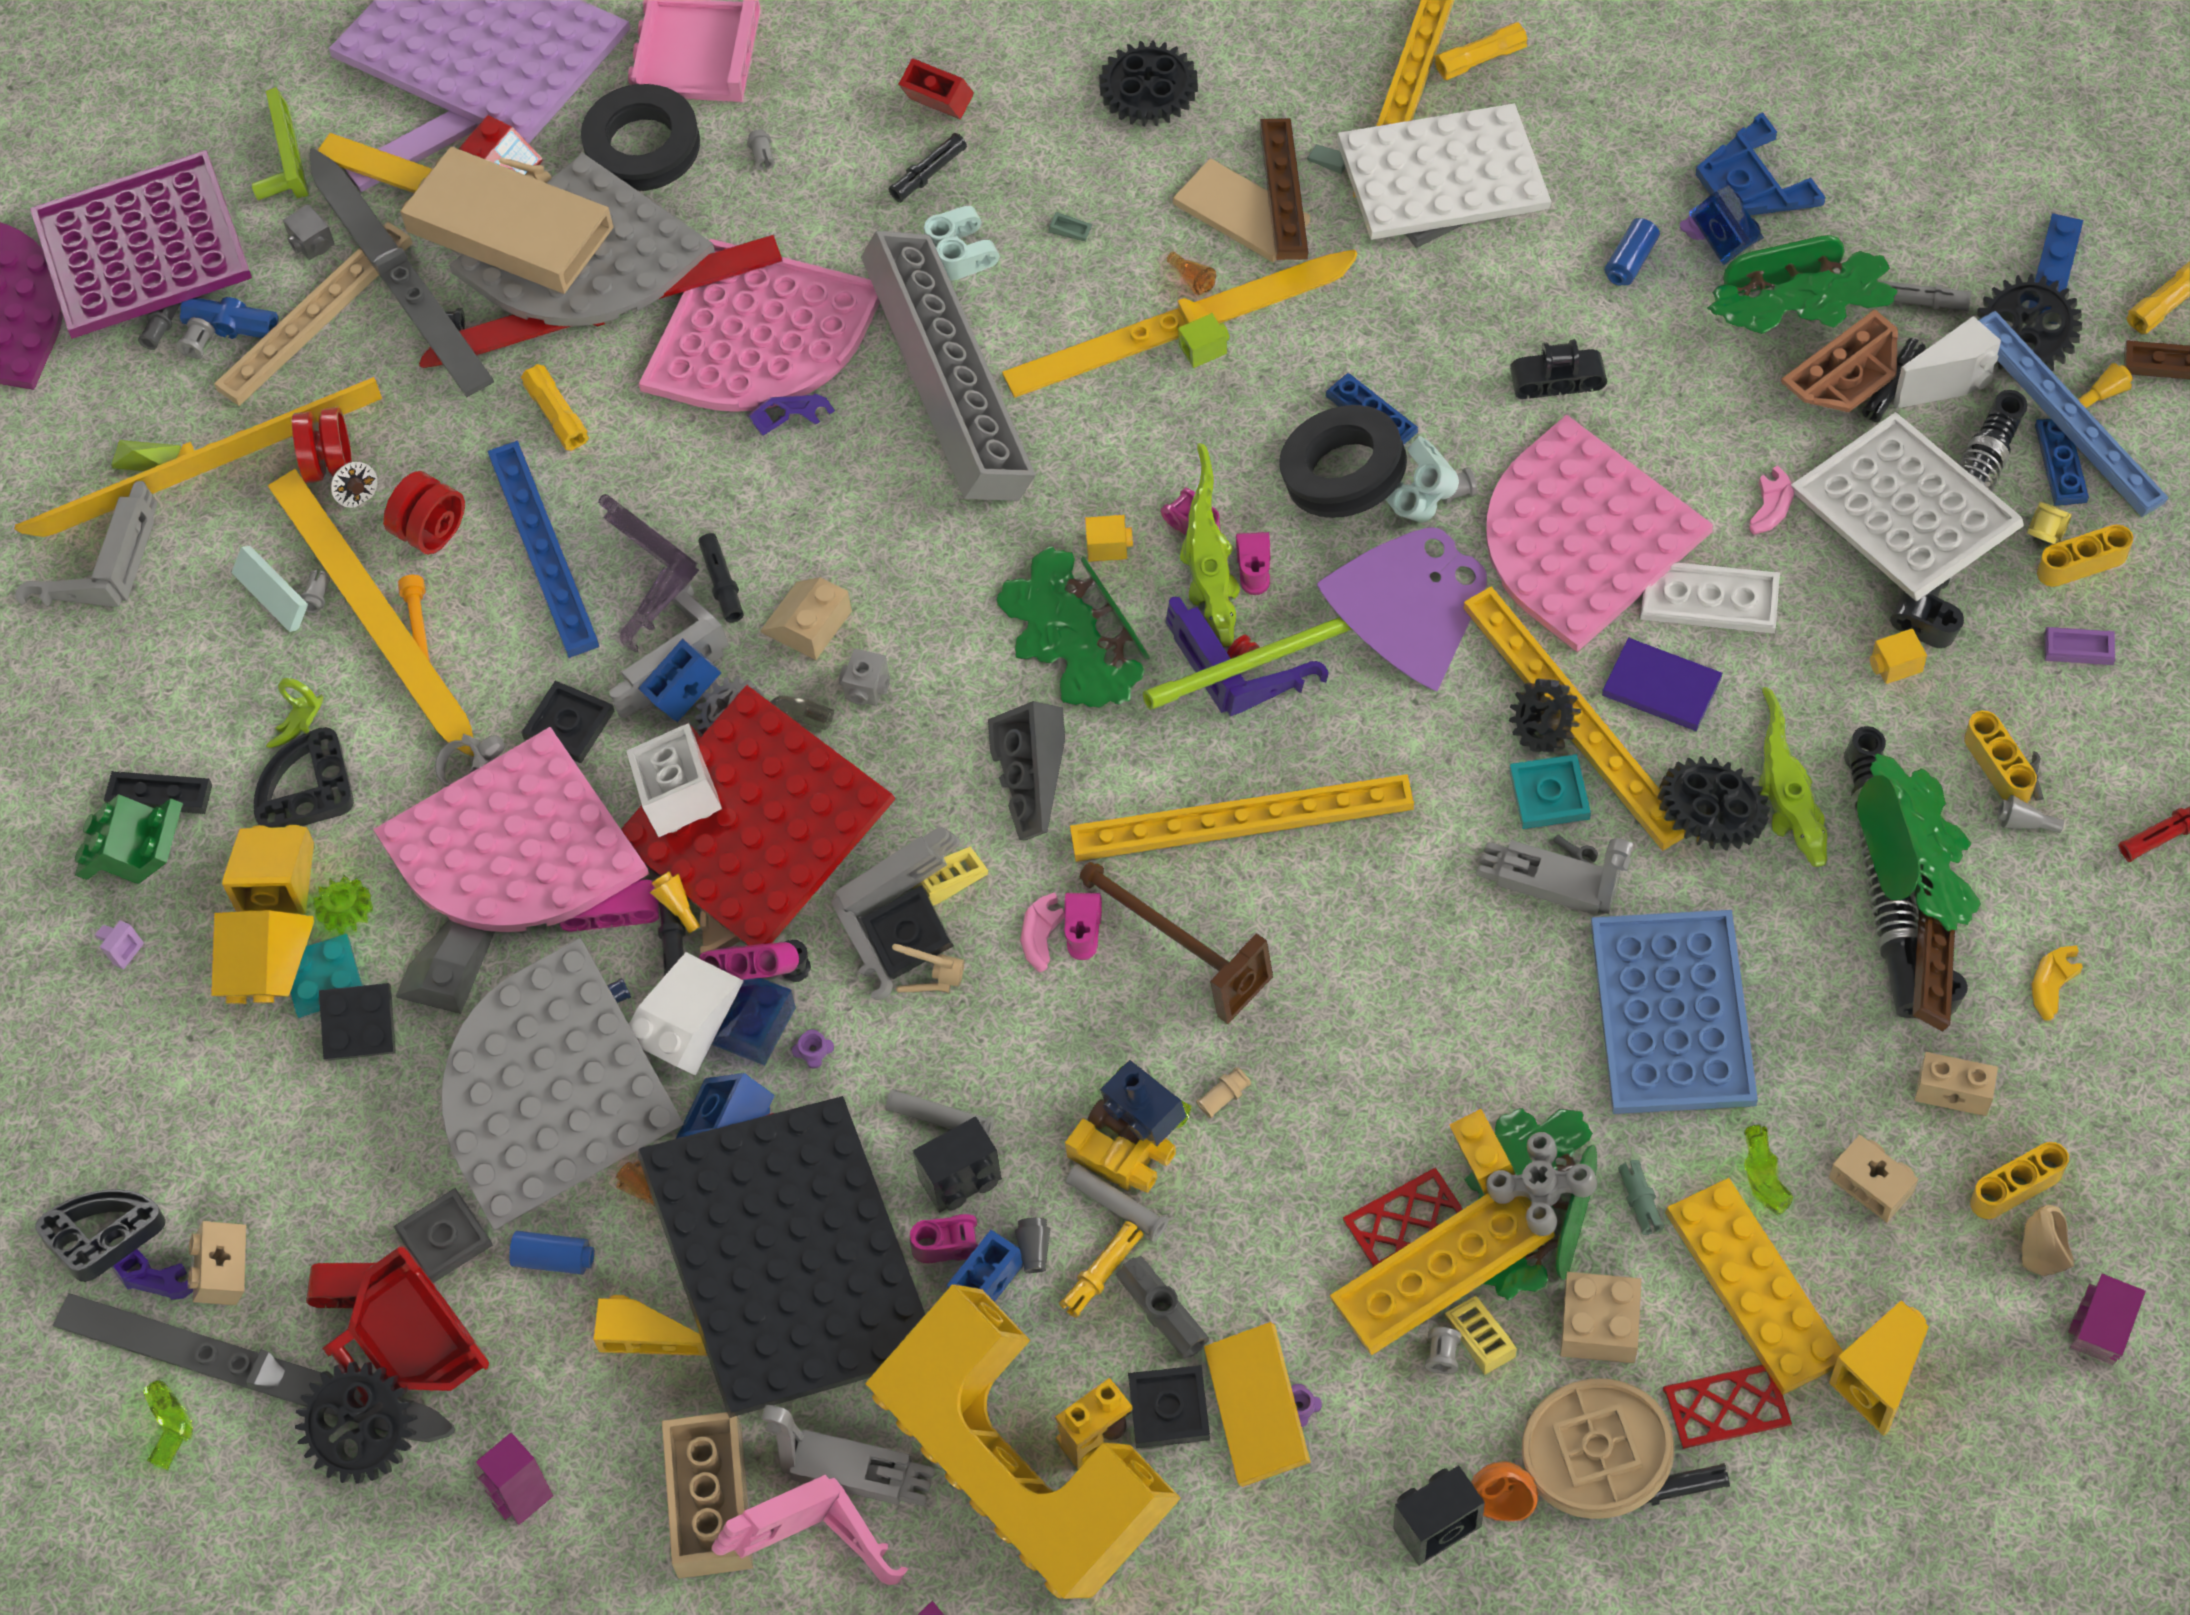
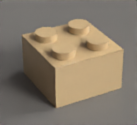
M1567 1272L1564 1288L1560 1357L1635 1363L1639 1339L1642 1278Z

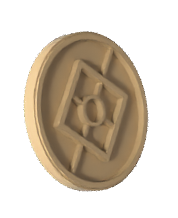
M1586 1379L1557 1389L1535 1408L1524 1429L1522 1457L1525 1470L1534 1478L1537 1492L1545 1501L1553 1507L1573 1516L1604 1519L1632 1512L1647 1503L1659 1492L1666 1482L1673 1465L1674 1441L1666 1414L1659 1404L1647 1393L1631 1384L1618 1380Z

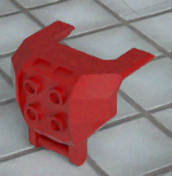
M399 1246L364 1271L348 1329L322 1348L328 1357L332 1355L336 1362L342 1364L347 1372L349 1362H353L354 1359L344 1345L355 1339L376 1369L380 1367L386 1368L384 1379L387 1380L395 1375L399 1377L394 1386L396 1389L408 1387V1390L452 1391L482 1368L486 1370L489 1366V1360L406 1246ZM358 1386L357 1390L361 1394L359 1399L365 1406L368 1402V1393L364 1388Z

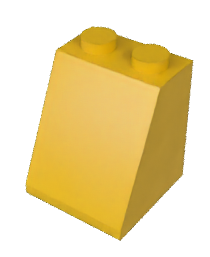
M257 825L252 828H239L222 880V885L236 912L271 910L306 914L314 841L307 827L287 825L286 827L268 828Z
M271 910L214 913L211 996L226 997L225 1004H247V998H253V1003L271 1004L274 1003V997H289L314 924V916Z
M1902 1300L1838 1356L1829 1384L1883 1436L1890 1430L1929 1328L1921 1312L1914 1307H1908Z

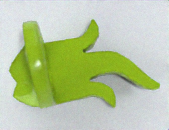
M282 678L278 684V691L293 706V709L286 720L275 727L282 734L268 742L266 747L273 748L284 745L295 739L302 731L306 734L309 733V726L324 701L323 695L321 694L316 697L313 691L302 682L293 678ZM285 688L295 689L303 697L293 698L286 692Z

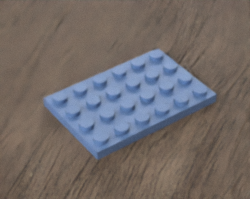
M1732 910L1592 917L1591 931L1613 1114L1757 1106V1089Z

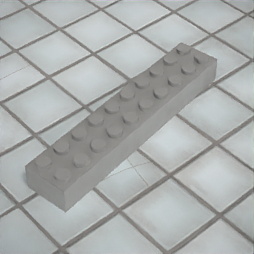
M876 231L862 253L861 259L964 499L1019 501L1036 474L931 236L926 234Z

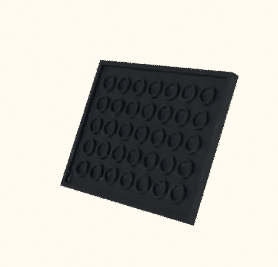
M843 1096L639 1148L637 1155L729 1418L763 1409L766 1405L774 1406L870 1378L925 1316L924 1309Z

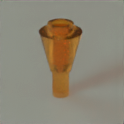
M1171 252L1167 256V262L1179 270V273L1194 294L1201 295L1202 293H1207L1214 287L1216 282V271L1214 268L1185 260L1176 252Z
M630 1161L627 1162L616 1175V1179L619 1180L616 1188L655 1206L640 1161L634 1164Z

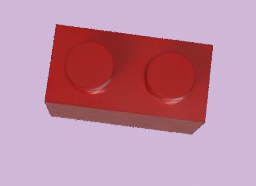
M914 58L911 59L898 83L909 99L960 120L974 95V92L963 78Z

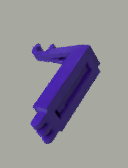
M1171 597L1165 622L1174 635L1175 642L1195 673L1231 659L1198 607L1188 610L1179 597ZM1310 661L1289 670L1245 681L1242 675L1238 674L1205 688L1220 712L1227 711L1231 717L1293 687L1296 691L1302 693L1305 681L1302 678L1305 676L1316 674L1320 677L1321 682L1326 683L1328 670L1324 664L1318 661Z

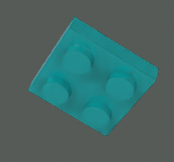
M1577 754L1510 764L1509 772L1522 829L1590 820L1591 810Z
M348 934L305 947L290 992L298 1018L320 1011L319 990L363 986Z

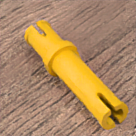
M1126 1221L1087 1271L1079 1273L1077 1276L1078 1282L1064 1299L1059 1302L1062 1309H1065L1067 1306L1069 1307L1065 1312L1074 1318L1079 1317L1081 1311L1095 1295L1102 1293L1104 1283L1137 1242L1144 1237L1141 1230H1137L1136 1233L1134 1232L1138 1228L1135 1224Z

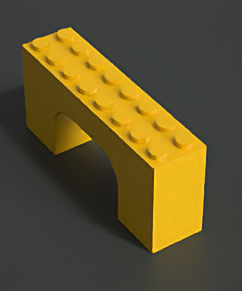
M952 1284L865 1384L873 1392L872 1399L882 1409L890 1410L898 1419L896 1421L898 1428L906 1435L914 1436L922 1445L920 1447L922 1454L931 1462H938L946 1471L944 1476L947 1481L955 1488L965 1491L971 1498L969 1501L971 1507L980 1515L988 1516L996 1525L994 1528L996 1534L1006 1543H1013L1021 1552L1019 1555L1021 1561L1031 1570H1037L1046 1579L1044 1585L1054 1596L1060 1599L1092 1598L1177 1504L1181 1497L1131 1445L1104 1442L1063 1487L1054 1491L1047 1486L994 1429L987 1412V1399L991 1386L1030 1342V1339L982 1289Z

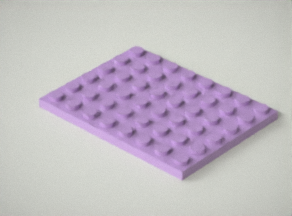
M374 0L329 47L331 57L477 124H480L487 115L512 126L529 144L630 30L629 21L582 0Z

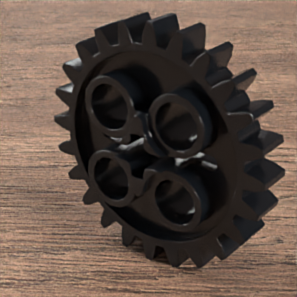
M1155 40L1151 41L1149 47H1145L1144 43L1139 41L1138 48L1136 49L1132 45L1127 44L1126 53L1117 49V58L1109 56L1108 65H1102V74L1099 75L1100 96L1103 97L1104 106L1109 105L1111 114L1118 112L1119 120L1129 116L1131 125L1137 119L1141 120L1144 127L1148 120H1152L1155 126H1158L1159 119L1161 118L1170 123L1171 114L1181 117V109L1189 110V101H1195V92H1198L1197 70H1194V62L1187 60V53L1178 55L1177 46L1169 51L1167 50L1166 42L1159 48L1156 47Z
M2033 274L2029 275L2027 282H2022L2020 276L2017 275L2014 285H2011L2007 280H2003L2004 290L2001 291L1993 287V299L1984 296L1983 305L1986 308H1978L1977 316L1982 318L1996 311L2005 321L2011 322L2013 324L2011 328L2025 343L2028 342L2035 345L2032 351L2051 371H2054L2055 360L2062 364L2066 363L2064 352L2074 354L2075 346L2072 343H2080V334L2077 332L2082 331L2083 322L2078 321L2082 317L2081 309H2075L2077 306L2076 298L2068 299V288L2060 292L2058 291L2059 281L2056 280L2048 286L2046 276H2043L2038 283L2034 282ZM2028 300L2038 303L2033 308H2025L2022 304ZM2046 307H2050V308H2051V309L2046 310V311H2044V312L2042 313V311H2043ZM2048 322H2056L2060 325L2059 328L2054 330L2044 327ZM1998 362V369H2003L2004 367Z
M1700 756L1697 764L1691 758H1687L1685 765L1678 761L1674 769L1669 768L1666 776L1662 779L1657 799L1661 800L1659 810L1667 811L1664 817L1665 821H1675L1673 830L1684 829L1685 834L1683 838L1687 839L1693 835L1696 837L1697 845L1702 844L1705 840L1708 841L1711 849H1714L1716 843H1720L1725 851H1728L1731 843L1737 849H1741L1743 842L1751 845L1754 838L1758 839L1769 820L1770 807L1766 806L1769 798L1760 795L1763 787L1752 786L1753 776L1744 778L1742 776V768L1736 771L1731 770V762H1727L1723 767L1719 765L1717 758H1714L1712 763L1709 764L1703 756Z
M357 1361L349 1362L347 1372L342 1364L334 1366V1376L328 1371L320 1373L323 1384L317 1381L310 1382L309 1386L314 1394L301 1395L300 1398L308 1406L307 1408L296 1410V1414L305 1417V1422L295 1425V1429L305 1431L306 1434L297 1442L298 1444L309 1443L310 1446L304 1457L308 1458L316 1455L318 1459L314 1469L317 1470L325 1465L328 1466L327 1478L335 1476L339 1471L341 1483L347 1482L352 1474L356 1484L362 1483L365 1478V1472L371 1481L379 1478L378 1468L384 1474L392 1472L389 1460L396 1464L402 1463L403 1458L398 1451L411 1450L412 1446L404 1439L417 1433L415 1430L407 1427L409 1422L418 1419L416 1415L407 1414L406 1409L415 1404L414 1400L403 1401L402 1396L408 1391V1387L399 1389L394 1387L399 1378L397 1375L387 1380L384 1379L385 1367H380L375 1373H372V1362L364 1363L361 1371H359ZM358 1386L364 1388L368 1393V1402L365 1406L359 1405L354 1398V1393ZM379 1402L383 1403V1408L360 1422L358 1428L347 1431L334 1442L329 1441V1437L352 1423L354 1417L365 1414ZM328 1407L334 1409L338 1415V1421L334 1427L329 1426L324 1419V1413ZM377 1418L384 1419L389 1426L388 1434L385 1437L379 1436L375 1431L374 1424ZM347 1439L354 1440L358 1446V1453L355 1458L349 1457L345 1453L344 1444Z

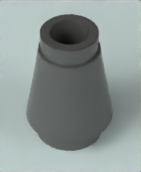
M1033 1217L1018 1221L1015 1235L1020 1248L1025 1273L1046 1271L1051 1228L1047 1227V1220L1045 1218Z

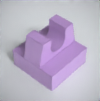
M121 920L114 928L102 925L95 934L97 939L103 941L100 949L113 965L123 970L144 944L132 926Z

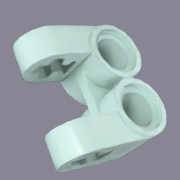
M963 206L942 214L933 215L926 220L924 225V234L931 236L950 281L958 280L993 267L1000 258L991 240H981L966 245L960 239L975 233L981 227V219L972 206Z
M1418 436L1407 449L1419 465L1414 474V482L1411 485H1404L1401 481L1385 500L1399 516L1424 523L1434 516L1437 502L1440 499L1444 500L1454 495L1458 488L1459 478L1456 471L1453 470L1434 445L1425 438Z

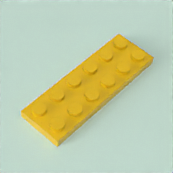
M1730 1178L1722 1180L1666 1208V1216L1782 1395L1834 1370L1837 1358L1843 1350Z
M1488 1193L1330 1295V1298L1372 1356L1554 1238L1555 1234L1553 1231L1547 1236H1538L1529 1229L1526 1220L1527 1210L1532 1204L1529 1198L1517 1196L1509 1203L1500 1204L1493 1201Z

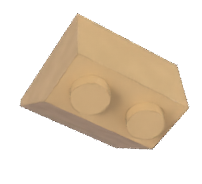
M821 577L798 581L762 627L761 633L817 660L852 612L849 593L847 590Z

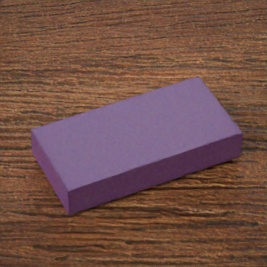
M2046 627L2045 661L2114 665L2115 631Z

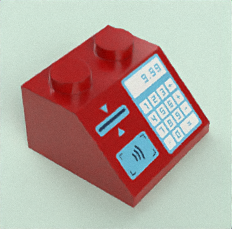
M489 115L484 118L459 147V150L524 175L528 171L501 164L499 159H511L533 166L540 165L543 162L542 157L512 126Z

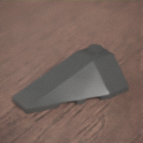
M1032 701L988 719L990 753L993 761H1000L1004 774L999 777L1002 787H1009L1012 798L1008 807L1019 840L1022 841L1048 832L1065 744L1063 707Z
M448 919L408 965L396 997L461 1014L495 932L470 928Z

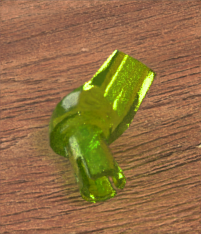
M1761 1125L1749 1126L1744 1130L1748 1148V1157L1744 1161V1168L1749 1187L1755 1199L1777 1216L1781 1215L1791 1205L1793 1195L1778 1180V1158L1771 1152L1768 1129L1766 1126L1761 1128Z
M156 1380L150 1383L143 1390L151 1412L161 1426L160 1430L163 1432L146 1461L169 1471L170 1465L182 1442L192 1439L194 1428L189 1415L174 1392L165 1382Z

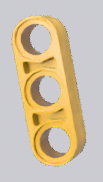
M2116 524L2046 547L2042 553L2037 569V577L2046 586L2055 587L2118 567L2127 560L2133 543V534L2129 528Z
M1985 710L1975 712L1969 719L1964 736L1967 748L2002 799L2008 800L2011 795H2014L2028 803L2037 781L2034 769L1994 713ZM1978 730H1979V731H1984V732H1986L1987 734H1981V733L1978 732ZM1995 757H2001L2005 759V761L1998 760ZM2013 784H2020L2023 786V788L2017 787Z
M2056 1142L2043 1143L1982 1177L1977 1182L1970 1200L1972 1211L1980 1218L1993 1219L2057 1184L2061 1180L2069 1162V1154L2066 1148ZM2049 1160L2057 1167L2049 1168L2042 1161ZM2012 1177H2020L2027 1184H2017L2012 1180ZM1982 1194L1993 1195L1997 1201L1989 1202L1982 1197Z

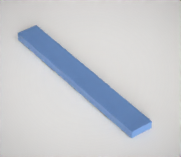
M1996 311L1978 320L2001 340L1997 361L2141 517L2165 504L2168 500L2167 495Z

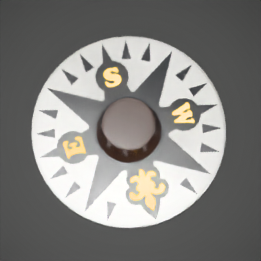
M363 462L345 464L335 473L331 482V492L334 499L340 505L349 508H355L372 498L377 488L376 473L369 465Z

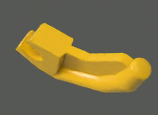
M2077 945L2060 947L2048 953L2040 960L2031 986L2033 1005L2044 1021L2052 1020L2054 1015L2058 1013L2059 989L2082 971V963L2071 964L2066 959L2068 957H2077L2079 952Z

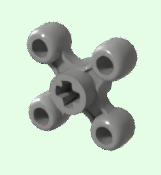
M1538 1132L1530 1136L1527 1141L1526 1147L1532 1162L1525 1167L1521 1175H1511L1504 1170L1495 1171L1487 1178L1486 1186L1493 1201L1500 1204L1509 1203L1517 1196L1529 1198L1532 1204L1526 1213L1528 1227L1538 1236H1547L1557 1226L1556 1214L1551 1206L1559 1200L1561 1193H1573L1575 1196L1582 1198L1589 1197L1597 1188V1179L1592 1168L1586 1164L1574 1165L1569 1171L1565 1172L1555 1170L1551 1165L1557 1156L1556 1143L1549 1134Z

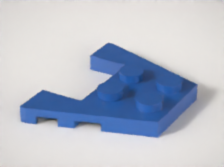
M1763 112L1754 118L1751 125L1739 130L1736 133V137L1726 146L1724 144L1696 167L1695 175L1727 219L1821 207L1825 203L1826 197L1811 177L1782 189L1753 149L1776 140L1777 136L1776 129Z

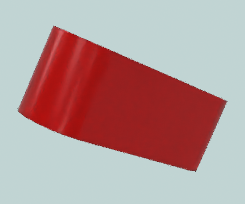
M375 1263L313 1264L310 1267L306 1303L315 1308H354L363 1273Z

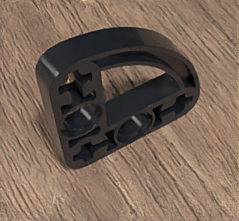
M322 727L309 731L307 734L304 733L286 744L271 758L260 775L254 794V816L258 825L268 828L286 827L287 825L305 826L341 816L352 809L354 804L352 788L342 746L333 729ZM324 739L328 740L327 745L330 755L326 756L321 748V741ZM310 753L318 787L272 800L274 790L283 774L297 760ZM338 766L340 771L336 776L332 778L322 776L323 771L327 767ZM334 787H338L341 795V802L338 804L334 803L332 790ZM308 802L314 805L312 811L306 815L296 813L297 807L302 803ZM285 808H288L292 817L287 818ZM270 813H275L276 815L273 822H268L267 820Z
M110 1189L86 1193L55 1206L37 1220L35 1229L43 1243L77 1280L87 1282L103 1274L157 1235L164 1228L166 1219L158 1205L145 1195L129 1190ZM126 1212V1214L90 1240L74 1224L78 1220L96 1214ZM54 1227H57L61 1231L55 1234V1232L52 1229ZM124 1237L119 1244L112 1247L109 1246L113 1240ZM78 1241L72 1248L63 1250L68 1243Z

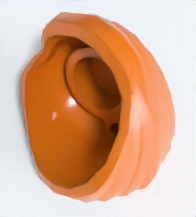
M1507 1461L1493 1462L1483 1467L1471 1480L1472 1485L1485 1502L1483 1516L1508 1522L1522 1521L1529 1517L1537 1507L1538 1492L1534 1478L1515 1463Z

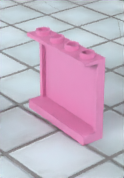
M644 0L643 12L645 16L644 20H640L638 24L640 39L639 43H635L633 48L635 62L634 66L629 67V84L660 85L674 90L685 99L743 102L761 11L759 0H743V2Z

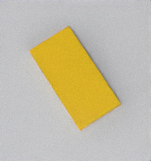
M1268 1322L1204 1346L1237 1483L1244 1487L1311 1463L1275 1324Z

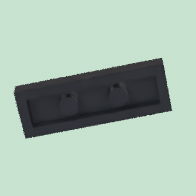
M111 771L104 802L108 803L120 794L155 808L160 807L171 798L183 803L182 813L205 814L213 785L209 778Z

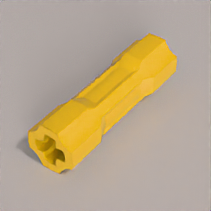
M1514 22L1495 30L1487 37L1463 47H1454L1435 55L1436 69L1444 80H1449L1467 72L1473 66L1497 56L1508 55L1527 47L1528 40L1525 29L1521 26L1520 22Z
M2190 261L2180 268L2175 276L2149 297L2143 298L2128 311L2126 319L2131 327L2140 334H2147L2161 323L2168 313L2190 296Z
M536 364L532 368L526 369L521 375L523 386L554 428V433L565 450L572 451L586 444L589 439L587 429L577 414L573 413L557 389L555 381L546 367Z

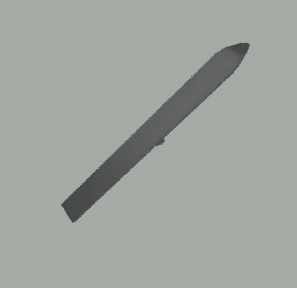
M311 148V174L316 187L466 398L494 383L492 376L412 267L404 250L397 246L343 169L318 150Z
M68 1293L53 1323L55 1328L305 1407L308 1404L300 1398L301 1395L314 1394L309 1383L317 1381L323 1384L320 1376L322 1372L274 1358L269 1351L261 1349L258 1353ZM356 1389L354 1398L359 1405L364 1406L359 1399L361 1394ZM379 1402L365 1414L354 1417L353 1422L360 1423L369 1416L374 1415L383 1408V1403ZM415 1402L414 1405L406 1409L407 1414L416 1415L418 1418L409 1422L407 1426L417 1432L416 1435L405 1437L406 1439L429 1443L447 1438L456 1430L454 1425L438 1411L424 1404ZM328 1407L325 1410V1413L338 1417L334 1409ZM377 1418L374 1428L388 1433L389 1426L387 1422L382 1418Z

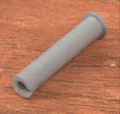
M896 1089L890 1091L886 1101L887 1111H893L948 1129H953L976 1116L989 1137L993 1130V1116L989 1115L987 1118L902 1093Z
M1076 1164L1068 1174L1067 1184L1072 1185L1124 1220L1135 1224L1138 1229L1149 1235L1150 1241H1157L1166 1229L1169 1222L1167 1216H1158L1083 1168L1082 1165Z

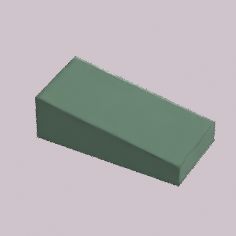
M1318 144L1315 145L1307 157L1308 161L1339 174H1342L1346 168L1340 151Z
M1055 212L1048 233L1086 242L1092 224Z

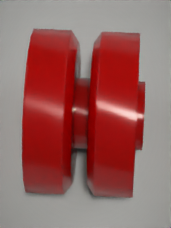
M339 406L322 409L319 415V424L311 411L294 413L292 415L295 454L301 476L306 484L322 481L326 475V467L328 472L334 477L335 473L342 466L352 462L348 430Z
M415 471L404 477L393 490L384 511L383 524L388 533L404 542L408 541L409 545L427 555L435 554L457 532L464 515L465 500L463 494L444 483L441 484L439 480L423 471Z

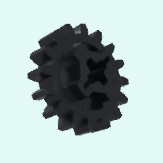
M1536 679L1535 684H1524L1526 693L1516 692L1515 696L1519 703L1510 705V708L1516 711V716L1509 718V722L1517 724V728L1514 729L1512 734L1514 736H1522L1519 744L1530 746V751L1553 753L1555 748H1565L1564 739H1574V735L1570 731L1571 728L1580 726V723L1574 720V715L1580 714L1581 709L1573 708L1572 705L1577 701V696L1567 695L1570 687L1559 685L1558 680ZM1548 693L1555 699L1551 700L1550 697H1545V694ZM1538 731L1539 735H1544L1545 738L1537 736L1535 732Z

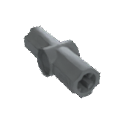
M1142 1256L1133 1257L1123 1264L1122 1268L1116 1273V1277L1147 1314L1148 1321L1162 1332L1183 1359L1192 1357L1201 1351L1203 1346L1209 1341V1338L1178 1301L1175 1290L1164 1284ZM1163 1302L1171 1306L1169 1310L1164 1312L1156 1311L1153 1308L1156 1304Z

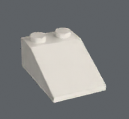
M1974 316L1902 366L1893 405L1897 408L1965 396L1977 388L1979 390L1984 389L1993 379L1992 373L1999 357L1997 354L2001 340Z
M689 723L627 750L642 807L658 837L676 832L683 826L696 820L707 818L714 812L722 809L716 789Z
M685 952L638 1006L629 1026L643 1050L696 1075L743 980Z

